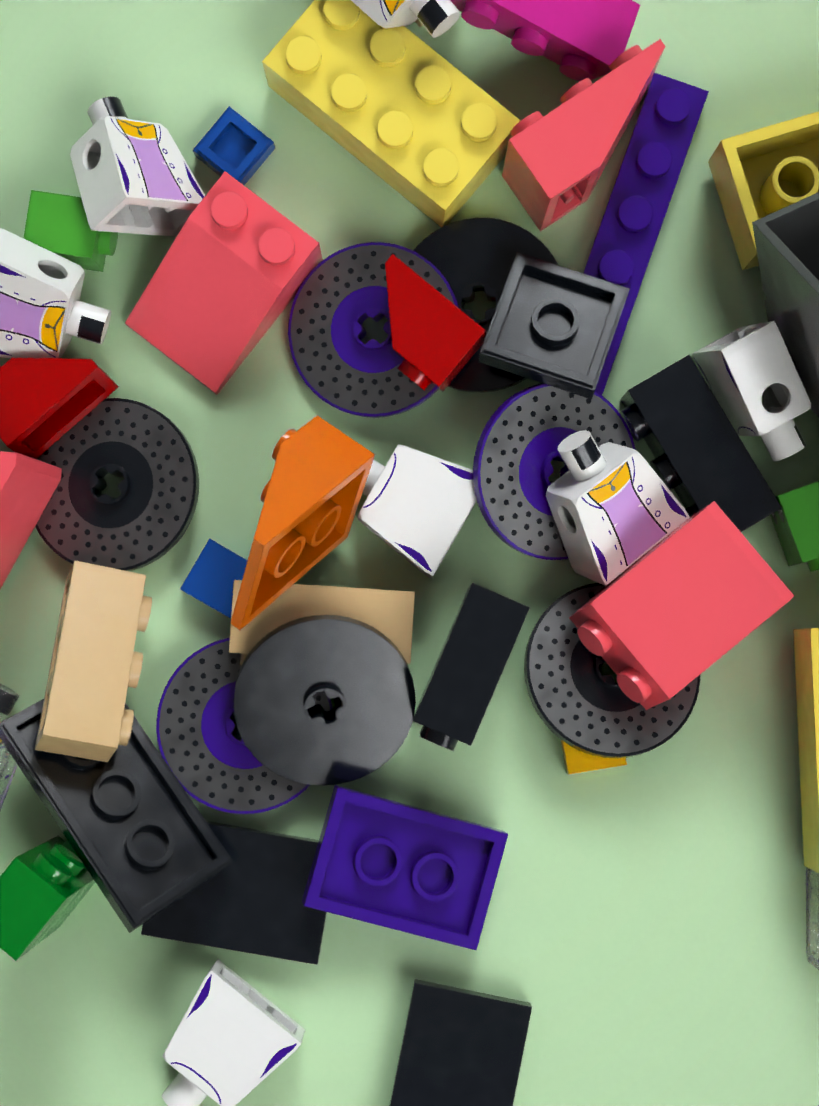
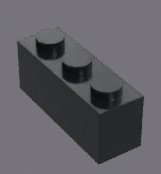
M690 355L629 389L620 399L625 407L620 411V414L629 427L632 437L636 441L645 440L655 459L650 461V466L669 490H675L689 517H692L715 501L739 531L742 532L782 508Z

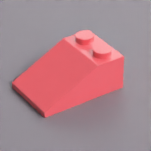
M225 171L184 223L125 324L217 395L294 298L304 279L323 261L319 242Z

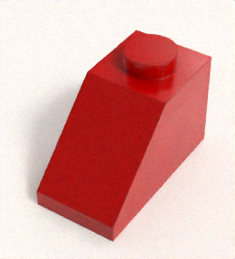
M392 254L385 262L392 347L404 359L397 369L423 391L432 382L443 392L483 344L487 334L486 330Z
M11 358L3 366H0V439L14 452L37 459L119 386L92 359Z

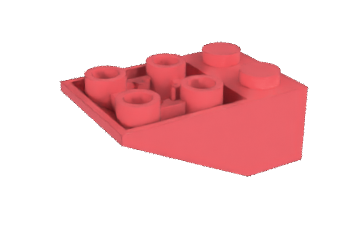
M661 39L644 50L639 45L627 49L610 64L611 72L594 83L589 78L579 81L561 96L560 102L562 104L545 116H542L540 111H536L522 119L510 131L512 138L508 141L502 177L540 232L586 202L590 197L649 87L665 48Z

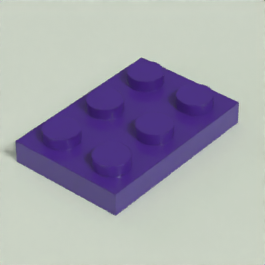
M335 785L302 903L305 907L477 950L508 833L496 828Z

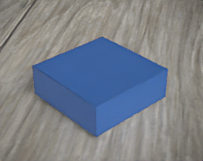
M229 106L196 145L193 152L200 161L220 177L226 171L245 185L274 151L275 145L270 138Z
M209 538L180 590L231 619L234 580L243 579L248 560Z

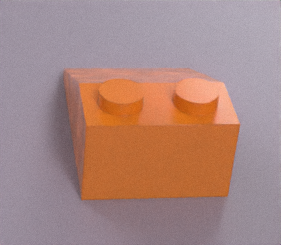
M318 415L299 430H288L280 438L273 450L272 458L276 462L271 479L261 494V501L264 504L230 622L239 630L245 627L348 537L375 454Z

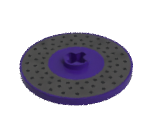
M384 242L361 243L346 247L328 256L304 279L290 310L288 323L289 346L294 364L306 385L323 401L334 408L356 416L379 418L398 415L419 406L439 389L431 382L427 389L423 391L397 369L404 359L392 347L385 262L394 254L459 308L455 294L443 274L425 257L396 244ZM369 317L375 322L380 321L383 317L388 319L383 327L388 337L381 344L375 339L369 340L366 344L362 341L367 332L361 325Z
M543 383L525 388L508 398L498 407L480 435L473 462V485L478 506L492 531L505 544L522 554L545 560L568 559L546 498L548 486L554 483L548 479L554 471L550 462H564L557 448L566 437L575 432L587 430L591 433L598 447L611 442L636 450L633 437L624 418L607 399L597 392H594L592 399ZM566 464L559 472L560 477L569 471Z
M225 638L194 652L170 677L164 688L157 711L156 733L158 746L162 758L184 790L197 801L208 807L228 813L255 814L266 812L292 801L310 785L289 780L269 770L253 756L243 739L239 741L232 736L231 733L235 729V724L230 717L234 713V689L242 665H240L241 653H229L230 638ZM325 691L315 694V705L321 704L325 711L333 709L331 699L328 698Z

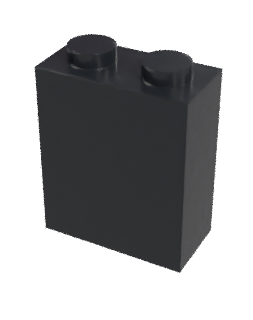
M474 583L468 587L413 717L414 722L423 725L420 730V737L454 751L458 741L470 746L472 745L530 607Z

